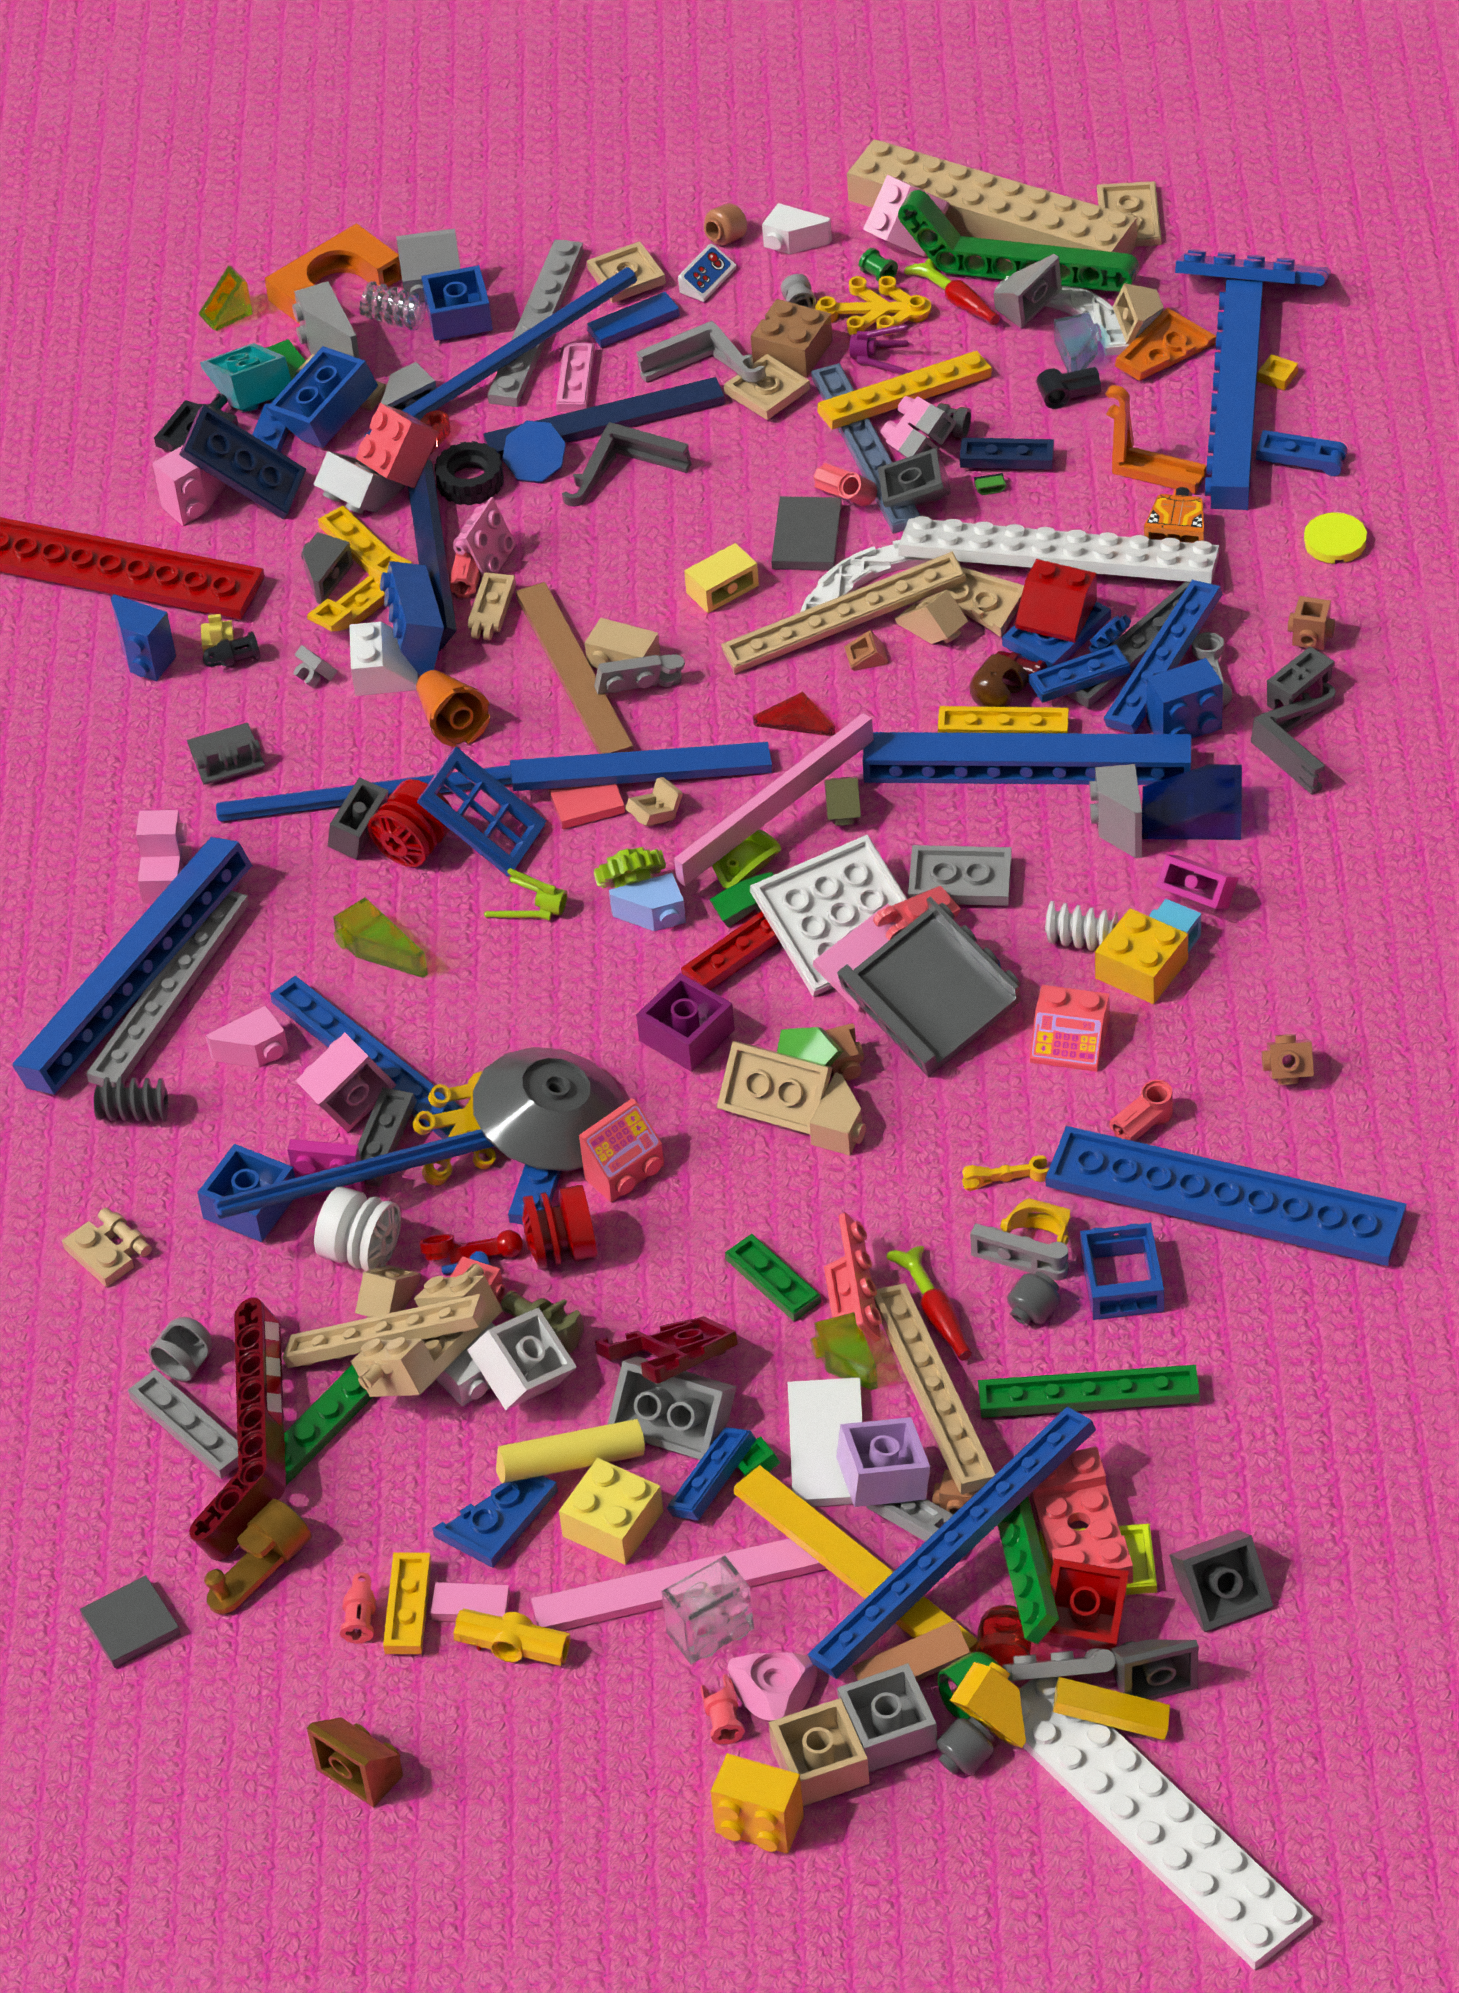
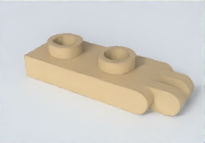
M484 572L468 620V629H472L471 638L479 639L481 631L484 630V640H491L494 632L501 631L516 586L515 575Z

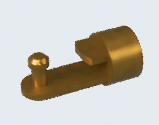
M272 1499L247 1524L248 1528L237 1538L239 1545L247 1553L225 1575L220 1569H213L205 1575L204 1582L210 1589L207 1594V1604L214 1613L226 1614L239 1607L282 1563H287L312 1538L311 1532L304 1520L286 1503Z

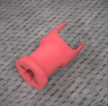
M360 1572L354 1575L352 1587L344 1596L342 1607L345 1611V1623L340 1628V1636L347 1642L362 1644L373 1638L374 1630L371 1626V1615L376 1610V1598L371 1590V1578L368 1574Z
M723 1674L725 1687L722 1690L711 1695L705 1685H701L700 1688L705 1713L711 1718L712 1730L710 1735L712 1741L716 1744H732L742 1738L745 1730L743 1724L738 1721L736 1712L738 1700L732 1680L727 1674Z

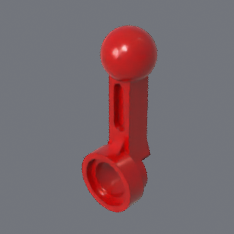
M513 1230L502 1231L495 1238L461 1244L455 1241L452 1234L432 1235L419 1241L421 1253L425 1254L427 1260H440L450 1257L451 1263L460 1261L462 1256L470 1258L476 1251H482L487 1256L500 1254L503 1257L512 1258L517 1256L523 1248L521 1236Z

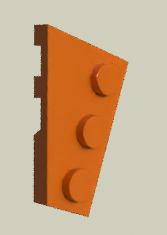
M1167 307L1116 357L1115 367L1140 381L1215 345L1216 336Z

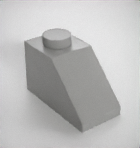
M414 362L390 374L381 403L402 411L436 389L435 380L417 362Z

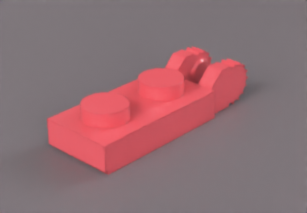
M940 885L900 903L890 905L885 909L883 908L873 917V922L877 927L895 922L896 924L890 927L885 935L888 940H891L929 909L926 899L930 896L938 905L944 903L952 911L955 918L958 916L961 908Z

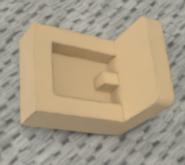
M664 777L656 779L651 794L629 798L625 809L636 817L639 823L645 826L673 821L682 798V791Z

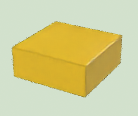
M1271 354L1257 372V382L1285 391L1298 373V363Z

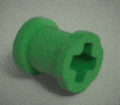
M869 248L863 253L858 264L861 272L872 274L876 277L877 282L883 276L895 277L898 270L896 261L885 259L875 248Z

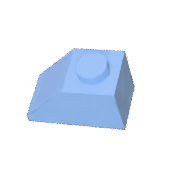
M673 873L609 890L611 913L615 918L652 931L686 923L684 900Z

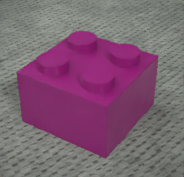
M681 973L636 1014L639 1041L691 1072L735 1030L732 1003Z

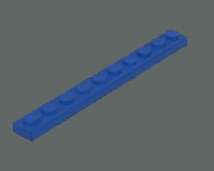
M1066 1407L807 1654L812 1664L835 1679L844 1673L1096 1431L1092 1420Z

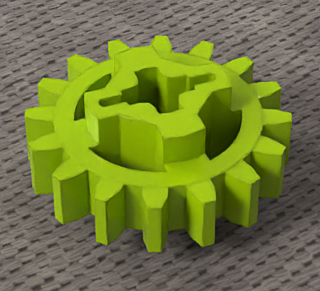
M644 847L627 848L606 858V864H601L599 868L594 869V876L598 887L606 888L610 886L611 888H617L653 878L652 874L660 873L662 869L666 868V862L662 850L658 851V849L650 851L649 849L645 850Z

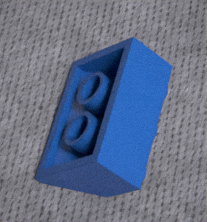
M322 346L267 409L300 440L324 448L374 392L378 384L365 360Z

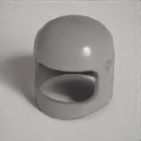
M179 1317L172 1320L151 1345L148 1352L150 1359L161 1372L177 1381L186 1382L191 1380L208 1357L212 1349V1339L208 1330L200 1322L188 1317Z

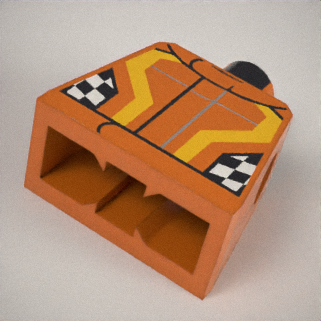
M1185 487L1176 488L1173 495H1158L1145 522L1144 536L1156 540L1175 538L1180 542L1190 543L1204 541L1202 499L1192 496V492Z

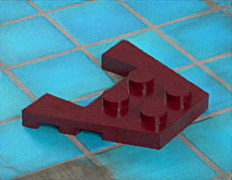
M704 1316L659 1326L660 1332L652 1335H646L640 1331L625 1333V1341L609 1344L608 1337L595 1340L597 1354L610 1361L642 1350L656 1355L658 1358L640 1363L643 1377L656 1384L664 1382L714 1356L722 1355L726 1350L738 1345L735 1330Z

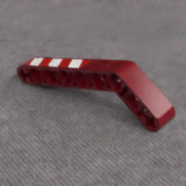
M256 1297L243 1301L237 1307L234 1315L238 1472L194 1520L189 1530L191 1539L211 1559L216 1561L228 1557L239 1545L237 1538L248 1528L247 1524L272 1499L279 1500L286 1488L281 1324L278 1318Z

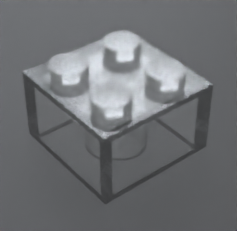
M726 1555L661 1591L667 1634L690 1664L701 1658L704 1659L712 1656L722 1646L733 1640L742 1639L749 1631L754 1629L750 1586Z

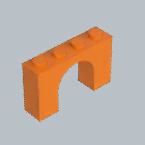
M356 223L265 277L268 301L296 321L292 305L296 304L294 291L314 286L321 278L334 273L358 275L381 292L402 279L399 254Z

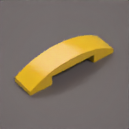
M388 550L368 566L369 576L338 601L334 602L327 598L307 614L308 620L330 631L345 630L350 628V624L362 622L384 604L385 593L380 590V580L382 573H387L389 561L410 564L412 562Z

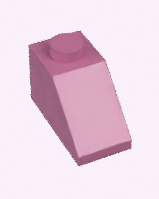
M266 1006L206 1035L210 1056L216 1062L260 1068L289 1053L285 1031Z

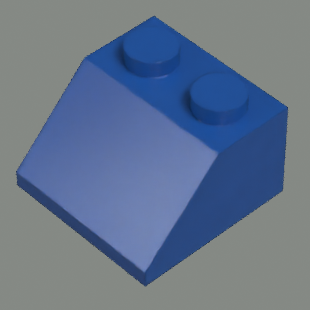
M113 594L110 599L120 644L129 671L139 677L157 681L176 658L168 613Z

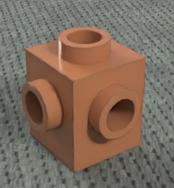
M1299 596L1295 613H1290L1287 630L1288 632H1293V646L1324 650L1327 637L1333 638L1336 620L1330 618L1331 600Z
M1296 1034L1276 1035L1275 1042H1267V1050L1261 1052L1263 1071H1269V1077L1271 1079H1278L1279 1085L1299 1083L1298 1077L1314 1076L1312 1042L1309 1039L1296 1040ZM1290 1054L1291 1061L1288 1064H1282L1283 1057Z

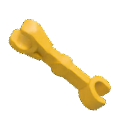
M1037 1155L1030 1159L1029 1164L1016 1166L1002 1165L994 1169L976 1165L966 1166L962 1170L964 1177L962 1179L963 1187L967 1191H973L992 1183V1181L1001 1180L1007 1182L1014 1178L1028 1176L1034 1181L1044 1182L1046 1181L1049 1168H1037L1046 1167L1047 1158L1043 1155Z

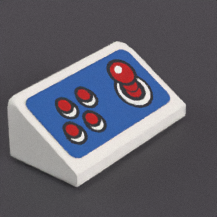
M709 244L678 276L679 293L705 302L737 269V265L715 245Z

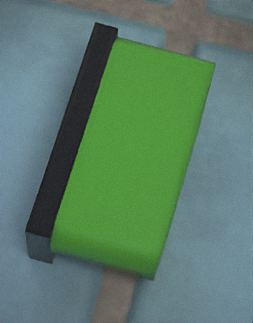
M1003 473L974 477V486L981 495L1001 493L1006 488Z

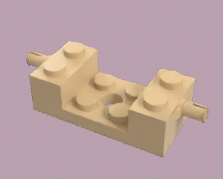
M472 1264L463 1275L457 1277H433L424 1284V1289L414 1298L418 1307L481 1294L486 1307L479 1328H474L468 1332L460 1331L446 1334L435 1339H405L404 1337H399L393 1340H380L375 1338L366 1342L361 1347V1352L351 1363L359 1376L358 1381L360 1385L367 1390L370 1397L420 1395L503 1311L487 1279L483 1275L484 1271L480 1265Z

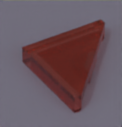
M804 692L753 715V724L756 727L825 736L835 735V726Z

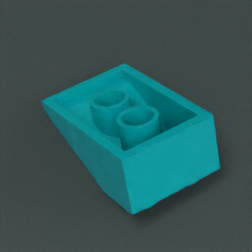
M255 343L200 362L201 368L219 392L227 397L229 405L242 410V412L257 409L259 403L267 400L273 402L292 381L285 356Z

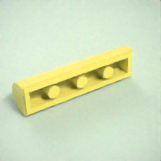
M638 1419L498 1446L496 1472L501 1483H508L592 1466L597 1458L606 1462H614L643 1456L645 1452L643 1432Z

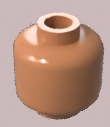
M732 203L723 204L711 209L704 219V232L707 238L720 246L741 239L747 230L745 214L737 205Z

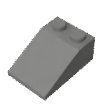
M329 282L294 291L296 304L292 305L296 321L300 323V326L296 327L297 336L301 344H306L311 355L316 354L324 346L360 359L356 334Z

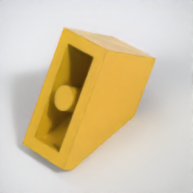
M974 1662L950 1701L969 1716L976 1719L1003 1742L1022 1748L1026 1743L1019 1688L1008 1680L1010 1673L993 1662L989 1666Z

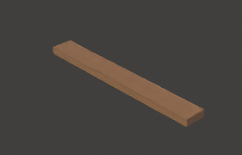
M542 582L517 590V600L598 753L634 751L633 745L606 694H597L594 687L596 676L547 584Z

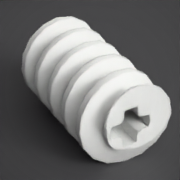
M1050 901L1045 922V933H1047L1048 942L1055 944L1060 937L1061 944L1068 946L1073 939L1075 948H1082L1086 942L1088 950L1094 951L1098 944L1101 945L1117 925L1118 912L1115 913L1111 921L1108 920L1107 910H1103L1099 918H1095L1094 908L1090 907L1086 916H1082L1080 905H1077L1071 914L1068 910V903H1063L1060 911H1056L1055 902Z

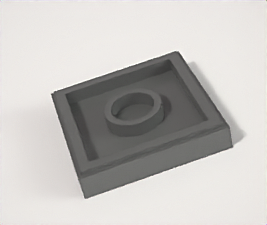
M146 1575L80 1609L82 1618L114 1668L180 1635L179 1626Z

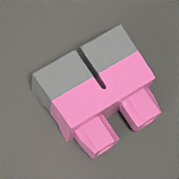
M905 396L898 405V411L904 416L898 425L891 420L886 422L881 429V434L887 439L886 443L907 458L937 448V451L939 449L937 445L918 431H921L942 445L957 422L943 410L917 396L916 399Z

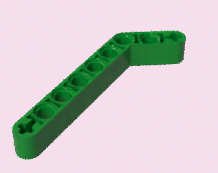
M921 190L911 191L898 211L900 222L940 271L949 274L1006 279V276L1010 277L1013 273L1034 264V262L1055 254L1059 257L1062 286L1120 292L1124 283L1132 285L1140 269L1138 260L1133 255L1127 253L961 236L930 196Z

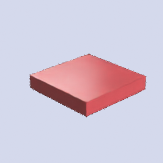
M616 784L547 789L562 829L625 813V806Z

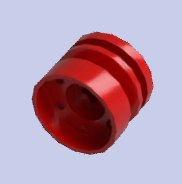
M407 779L401 782L391 793L387 803L380 806L378 812L370 818L367 825L369 835L375 846L392 861L405 867L422 865L428 855L434 851L437 843L441 842L450 832L448 827L417 803L418 798L428 784L414 779ZM438 792L437 796L451 807L449 801Z
M582 1184L559 1189V1205L552 1207L546 1192L540 1193L542 1205L540 1210H536L532 1195L523 1197L522 1223L528 1250L535 1259L538 1269L547 1267L545 1251L550 1250L555 1265H560L562 1259L561 1248L568 1247L574 1261L597 1257L591 1215Z

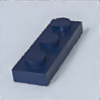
M962 437L960 468L1053 469L1054 439Z

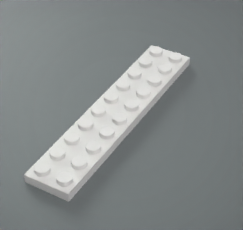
M918 516L908 520L899 542L898 556L935 559L953 551L956 559L962 562L1032 568L1036 559L1097 574L1191 582L1193 579L1209 584L1212 583L1219 557V545H1213L1207 541L1190 543L1180 542L1175 538H1165L1163 540L1149 539L1143 535L1122 537L1110 532L1101 533L1100 535L1088 534L1082 530L1065 532L1055 531L1050 527L1031 529L1024 528L1018 524L1008 526H996L990 522L973 524L962 523L958 519L939 521L931 520V518L926 516Z
M1059 1676L1032 1679L1019 1689L1026 1743L1023 1748L1254 1970L1313 1925V1916L1117 1730L1110 1726L1054 1713L1055 1686Z

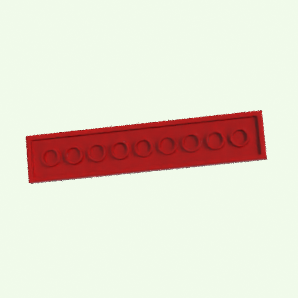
M0 517V572L211 614H221V616L236 619L243 618L265 578L264 569Z

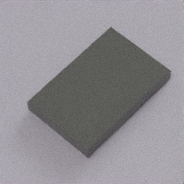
M780 496L771 560L772 569L830 570L835 566L842 509L841 498Z

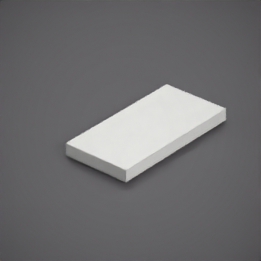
M860 1377L788 1382L792 1491L812 1507L853 1504L836 1455L840 1424L862 1422Z

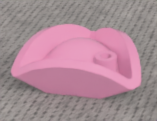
M754 1653L732 1658L728 1663L730 1679L742 1704L755 1716L772 1721L802 1711L812 1694L818 1672V1667L812 1664L808 1655L797 1653Z

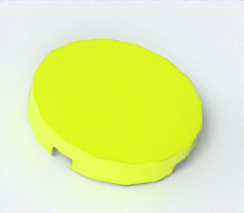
M1326 513L1310 520L1305 527L1304 542L1307 552L1315 559L1325 563H1335V560H1343V563L1352 561L1359 557L1366 548L1367 531L1363 523L1354 516L1345 513Z

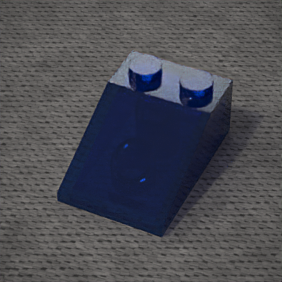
M1208 764L1143 786L1142 839L1241 840L1242 765Z

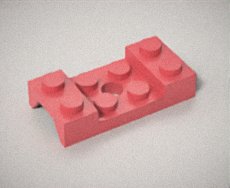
M1092 1447L1074 1451L1030 1493L1051 1568L1053 1567L1054 1558L1125 1570L1129 1571L1127 1584L1133 1583V1564L1125 1537L1121 1536L1106 1486V1474L1098 1448ZM1075 1521H1083L1089 1525L1086 1529L1080 1531L1069 1527Z

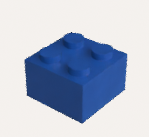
M479 265L421 276L424 300L434 341L493 330L490 304Z
M1207 658L1147 677V724L1153 734H1191V739L1222 729L1223 682Z
M234 1144L197 1192L203 1219L262 1242L293 1200L223 1219L216 1216L213 1203L217 1198L295 1178L293 1167Z

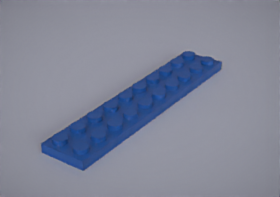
M1070 1126L1065 1127L1046 1175V1187L1385 1266L1389 1265L1407 1208V1204Z

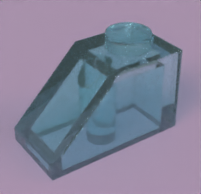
M1089 312L1054 319V343L1067 372L1086 369L1098 354V341L1102 340L1099 324L1093 323Z

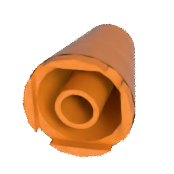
M437 670L427 671L418 679L416 691L431 731L441 743L457 747L456 744L463 743L464 741L469 744L484 733L490 721V715L488 714V706L490 704L481 691Z

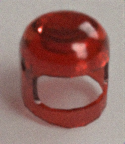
M1001 1604L990 1608L983 1614L978 1626L976 1652L987 1653L1002 1668V1664L1014 1663L1013 1656L1031 1655L1032 1642L1024 1637L1019 1610L1016 1606Z

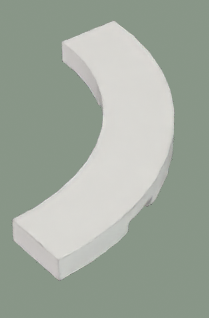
M1062 286V290L1045 305L1073 315L1089 326L1101 341L1106 356L1119 355L1130 345L1126 344L1113 306L1084 288Z
M900 540L893 541V545L878 549L874 546L867 548L841 561L819 579L817 587L806 597L801 612L855 591L863 584L883 574L912 568L932 559L898 556Z

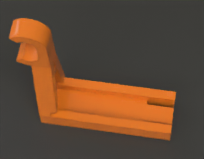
M1117 385L1110 386L1105 395L1108 398H1115L1119 401V406L1115 404L1110 406L1106 413L1107 416L1114 419L1112 474L1173 489L1185 487L1196 494L1203 478L1206 476V465L1133 447L1134 438L1130 416L1129 393L1123 387Z

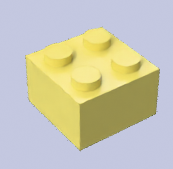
M597 1458L559 1510L562 1535L571 1541L626 1565L663 1513L661 1487L647 1479Z

